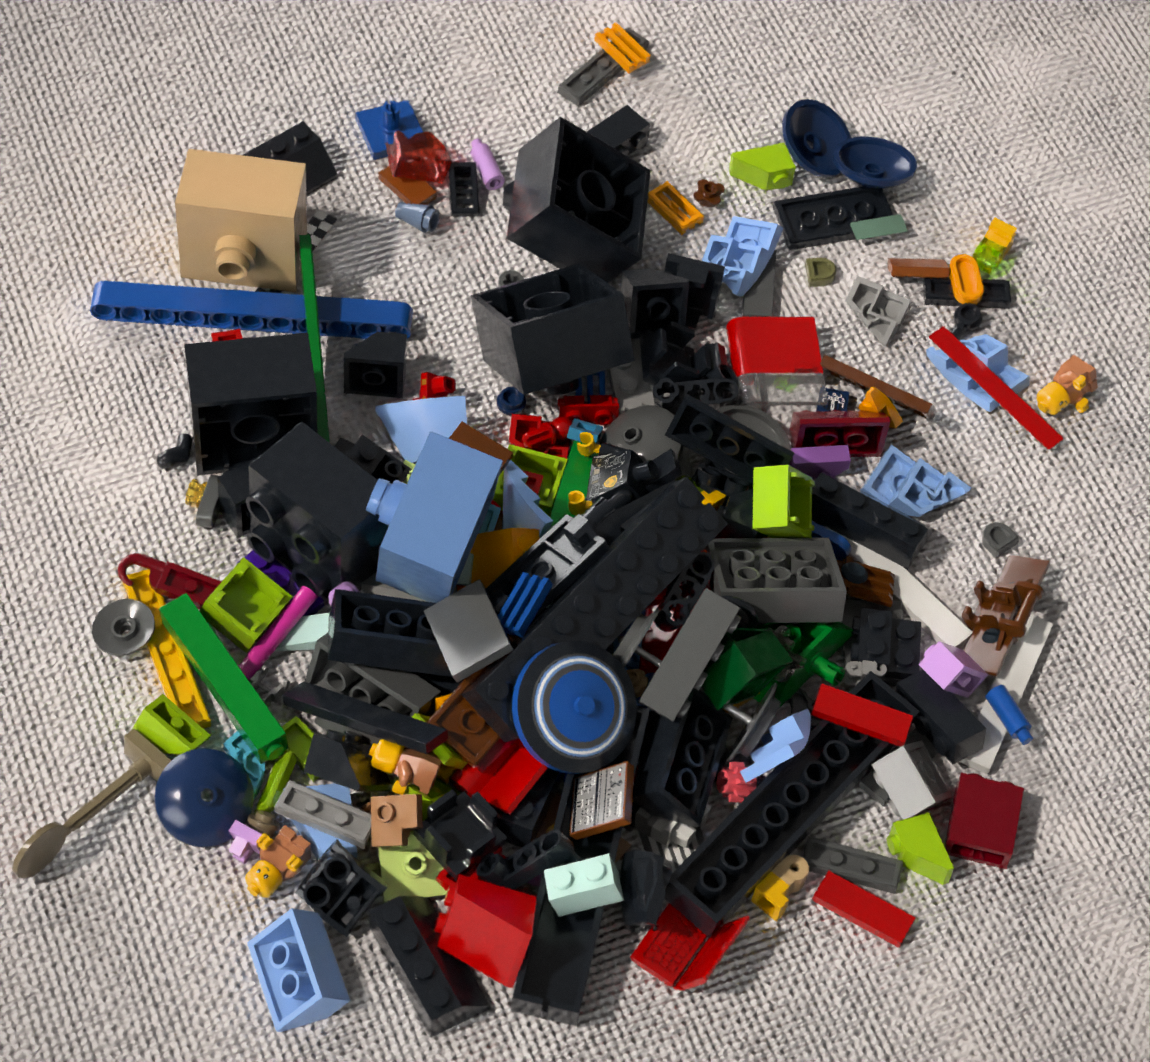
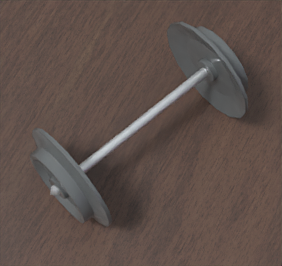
M657 608L648 617L640 614L625 637H617L620 645L613 656L623 667L626 666L633 653L638 654L657 667L660 666L662 660L638 646L660 612V609ZM776 682L769 688L751 716L733 705L724 708L746 723L730 750L726 761L730 762L738 754L748 757L763 734L770 733L768 726L782 703L775 698L778 686Z

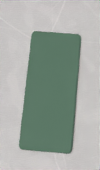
M901 214L850 223L857 240L908 231Z

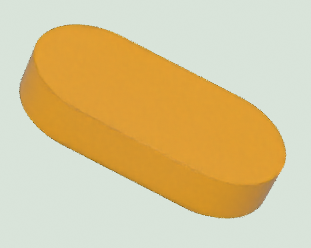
M956 255L951 259L949 265V276L954 297L961 304L972 303L976 305L981 301L984 292L978 263L969 255Z

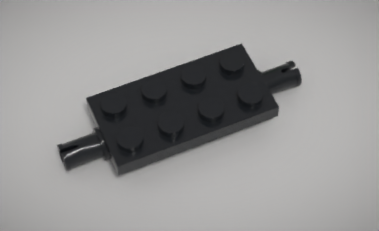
M600 496L582 515L578 513L572 518L566 514L495 579L486 590L497 614L501 611L523 572L528 573L530 577L537 575L541 580L543 577L549 578L553 584L535 615V619L605 554L610 547L606 540L596 534L595 528L611 513L615 512L612 504Z

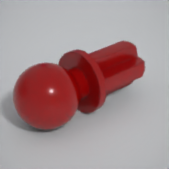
M557 417L551 424L544 422L540 428L524 433L522 441L525 448L531 449L543 444L551 446L555 444L556 439L561 441L569 439L567 434L572 421L566 417Z

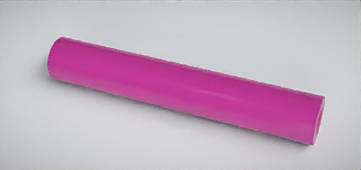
M302 586L238 665L249 682L317 599V595L308 587Z

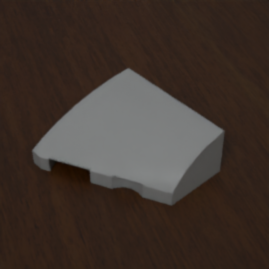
M857 276L845 300L847 305L885 347H888L912 306L910 299L887 291L883 285Z

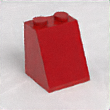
M459 874L455 887L449 885L444 899V905L448 906L446 913L440 912L436 921L434 932L440 933L437 947L505 987L513 989L532 937L537 897Z

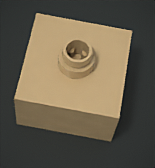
M188 149L175 200L181 278L296 292L301 271L299 235H307L306 164Z

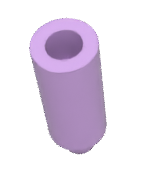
M481 139L473 140L471 142L472 149L470 155L473 161L476 162L477 170L485 187L488 190L500 188L504 184L505 179L489 145L482 143Z

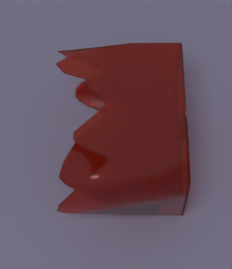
M396 131L394 133V143L390 145L387 142L385 143L393 177L434 183L444 182L452 160L446 147L432 133L421 132L408 139L404 133Z

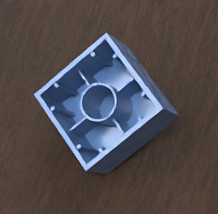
M430 431L407 484L396 479L391 484L390 481L379 478L366 508V511L375 516L376 514L379 515V522L389 525L380 545L376 581L427 602L438 603L452 595L494 498L503 460Z

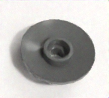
M121 599L106 605L97 614L92 625V635L96 645L105 653L114 656H126L141 650L151 640L155 631V619L151 610L144 603L134 599ZM130 630L127 634L122 635L124 631Z

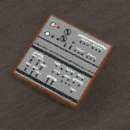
M626 761L574 778L570 836L575 840L631 824L634 766L630 762Z

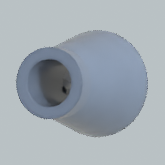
M400 202L396 207L395 217L426 233L427 231L433 232L436 229L440 213L433 205Z

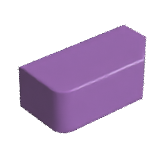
M848 445L791 448L795 454L789 465L812 478H817L821 472L837 476L849 469L851 458Z

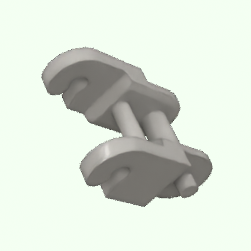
M850 661L845 666L846 672L843 682L847 685L856 686L870 671L882 680L881 677L886 674L887 668L882 664L880 666L881 671H878L875 661Z
M263 665L261 668L262 672L258 670L250 679V683L256 691L258 688H261L268 693L265 698L261 695L259 696L265 705L270 707L272 701L276 703L286 692L290 681L285 679L283 685L279 684L277 688L273 687L271 690L261 683L269 669Z

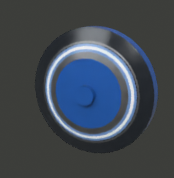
M568 641L542 649L525 664L514 687L512 714L521 742L528 752L541 764L562 773H586L608 765L625 749L635 727L637 702L634 687L628 673L611 653L592 643Z

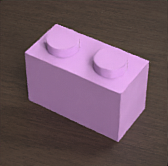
M940 641L926 650L924 659L919 663V666L943 690L969 698L988 676L964 650Z

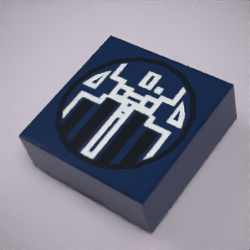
M820 387L816 412L847 411L849 392Z

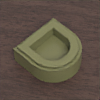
M806 258L805 268L809 287L828 286L833 283L836 276V266L831 260L826 258Z

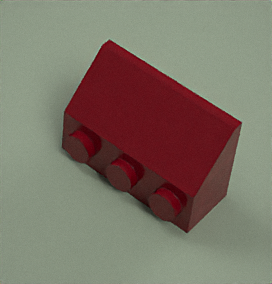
M805 410L793 412L789 428L792 448L848 445L850 457H881L890 425V417L883 411L876 413L864 410L820 412Z

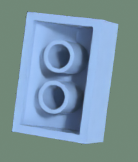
M291 908L247 942L276 1032H283L326 1019L350 1002L324 923L318 912Z

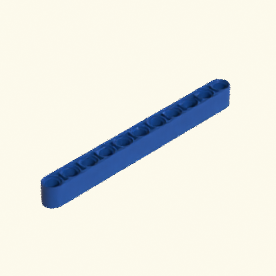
M100 281L94 285L90 307L92 316L107 321L290 334L307 333L303 295ZM317 296L320 336L366 339L376 332L407 334V339L411 336L413 308L407 303Z

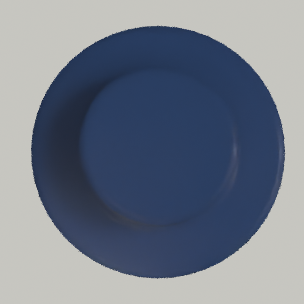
M506 387L498 394L496 404L498 409L506 415L519 414L526 407V397L515 387Z

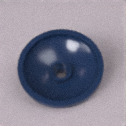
M804 99L794 103L787 109L782 121L783 138L790 155L803 169L816 176L830 178L841 174L833 162V153L835 147L840 142L851 138L844 121L833 109L817 100Z
M866 136L849 138L840 142L835 147L833 153V162L840 173L849 180L868 188L897 187L911 180L916 173L917 162L912 153L903 146L882 138Z
M208 748L190 750L174 758L160 774L154 794L156 813L166 831L178 841L194 847H213L232 839L233 837L229 833V829L235 820L246 825L254 802L252 783L243 766L232 756L222 751ZM203 790L211 791L213 795L211 801L207 802L201 798Z

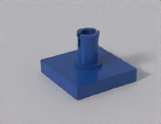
M391 100L390 104L386 101L383 106L356 112V122L373 160L427 147V139L409 100L400 102Z

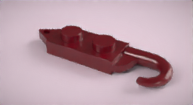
M133 553L124 557L119 563L117 571L119 578L124 584L133 586L134 582L126 574L127 568L131 565H139L149 569V584L155 590V593L171 599H176L187 593L198 609H201L205 600L222 582L167 561L166 563L140 553Z

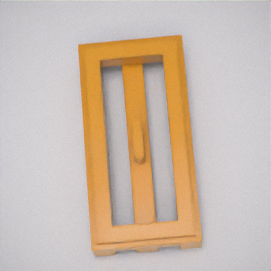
M617 22L612 24L611 29L608 27L603 29L602 34L600 32L595 34L594 41L628 74L650 62L651 55ZM608 39H610L618 47V49ZM625 55L628 56L634 63L632 64V63L625 57Z
M668 181L648 193V203L681 235L685 234L688 228L690 230L695 228L696 223L699 225L703 223L704 215ZM662 192H665L672 200H670ZM679 206H680L691 218L687 217V216L679 209Z

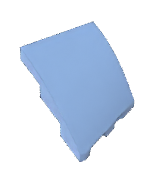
M733 216L726 237L710 236L702 261L725 266L722 282L732 290L733 294L742 297L765 269L778 244L783 227L775 223Z
M987 334L975 336L969 340H959L1016 394L1030 385V376L1008 365V345ZM934 346L926 349V355L933 365L967 398L988 412L1000 406L994 398L941 349L936 350Z
M465 396L427 398L375 406L376 414L386 427L403 460H407L415 465L430 431L449 438L461 421L467 424Z
M891 444L862 486L861 491L909 516L920 517L970 491L971 487L951 472L943 475L921 458L916 462Z
M511 460L504 469L502 529H539V538H541L549 531L553 520L538 507L541 498L525 484L529 476Z
M808 709L792 714L768 728L770 733L763 734L761 737L764 746L750 753L754 764L740 771L745 783L792 758L804 749L808 742L811 727V714Z

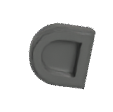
M995 522L985 527L982 535V544L997 558L1017 545L1020 538L1007 525Z

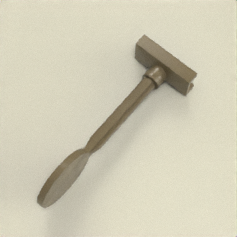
M132 729L124 736V754L134 762L128 767V771L71 815L63 825L58 822H52L37 830L17 853L12 867L14 874L19 878L26 879L42 871L58 854L66 837L71 832L83 826L137 781L141 782L150 776L157 782L164 768L172 760L137 730Z

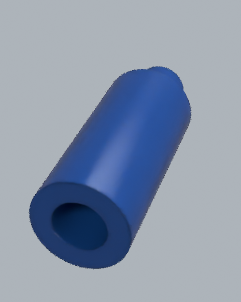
M998 685L991 689L985 698L1012 739L1018 738L1022 745L1030 743L1033 740L1029 732L1032 726L1005 685Z

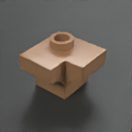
M408 794L371 797L372 847L408 846L410 832L413 829L423 828L422 795Z

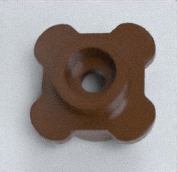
M706 179L699 180L697 183L698 190L693 195L694 199L704 207L719 205L721 202L720 195L724 192L725 187L721 183L715 184Z

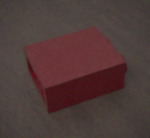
M961 773L955 788L944 845L948 855L1007 869L1013 855L1024 788L1015 786L1008 781L998 782L986 779L979 774Z

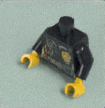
M589 432L580 433V440L584 444L577 443L579 453L582 456H590L594 452L598 453V455L592 457L586 501L581 491L570 492L568 494L569 510L573 515L578 513L581 515L600 496L607 499L615 510L645 495L646 482L658 476L656 464L652 460L644 462L633 450L604 442L601 445L596 444L593 435Z

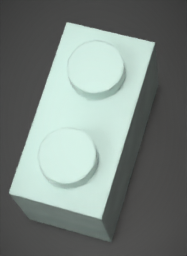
M609 854L544 870L548 898L559 917L624 901L619 872Z

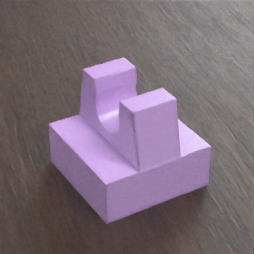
M235 820L229 829V833L234 839L229 852L234 854V859L245 864L253 852L260 854V848L256 841L262 834Z

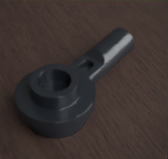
M965 303L959 306L953 315L956 325L951 330V333L959 340L965 331L976 330L982 322L980 309L972 303Z

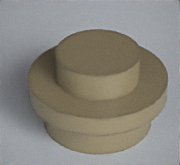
M257 810L256 814H250L247 819L250 823V828L261 834L265 833L269 837H273L275 831L279 830L280 823L275 820L276 816L267 811Z

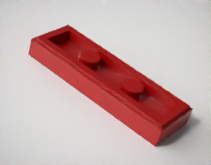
M823 683L819 688L811 713L812 716L899 747L905 744L913 715Z
M831 871L827 872L812 901L898 948H900L916 917Z

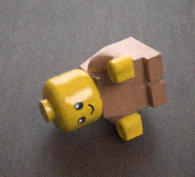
M1073 355L1061 365L1053 378V382L1048 383L1037 393L1038 408L1042 412L1056 415L1068 404H1073L1078 412L1084 413L1089 409L1088 399L1083 398V395L1089 391L1093 393L1098 388L1096 368Z
M380 739L378 744L373 743L369 755L373 756L371 765L374 768L388 774L394 773L399 777V780L395 781L392 792L403 795L408 784L412 783L420 787V792L428 795L442 765L441 760L432 751L424 754L384 739Z
M286 825L281 828L279 834L274 839L263 833L256 841L260 848L261 860L245 876L248 891L256 897L258 895L264 898L270 897L280 887L282 882L301 872V868L311 858V843L300 835L298 836L295 831Z

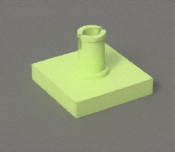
M413 832L409 834L408 846L378 847L381 878L388 885L383 893L384 902L398 896L436 897L446 895L447 891L436 881V877L444 868L413 835Z

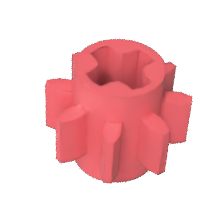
M730 762L729 767H723L717 775V789L722 794V797H728L729 802L742 803L744 797H747L756 788V778L745 783L740 771L747 768L744 762Z

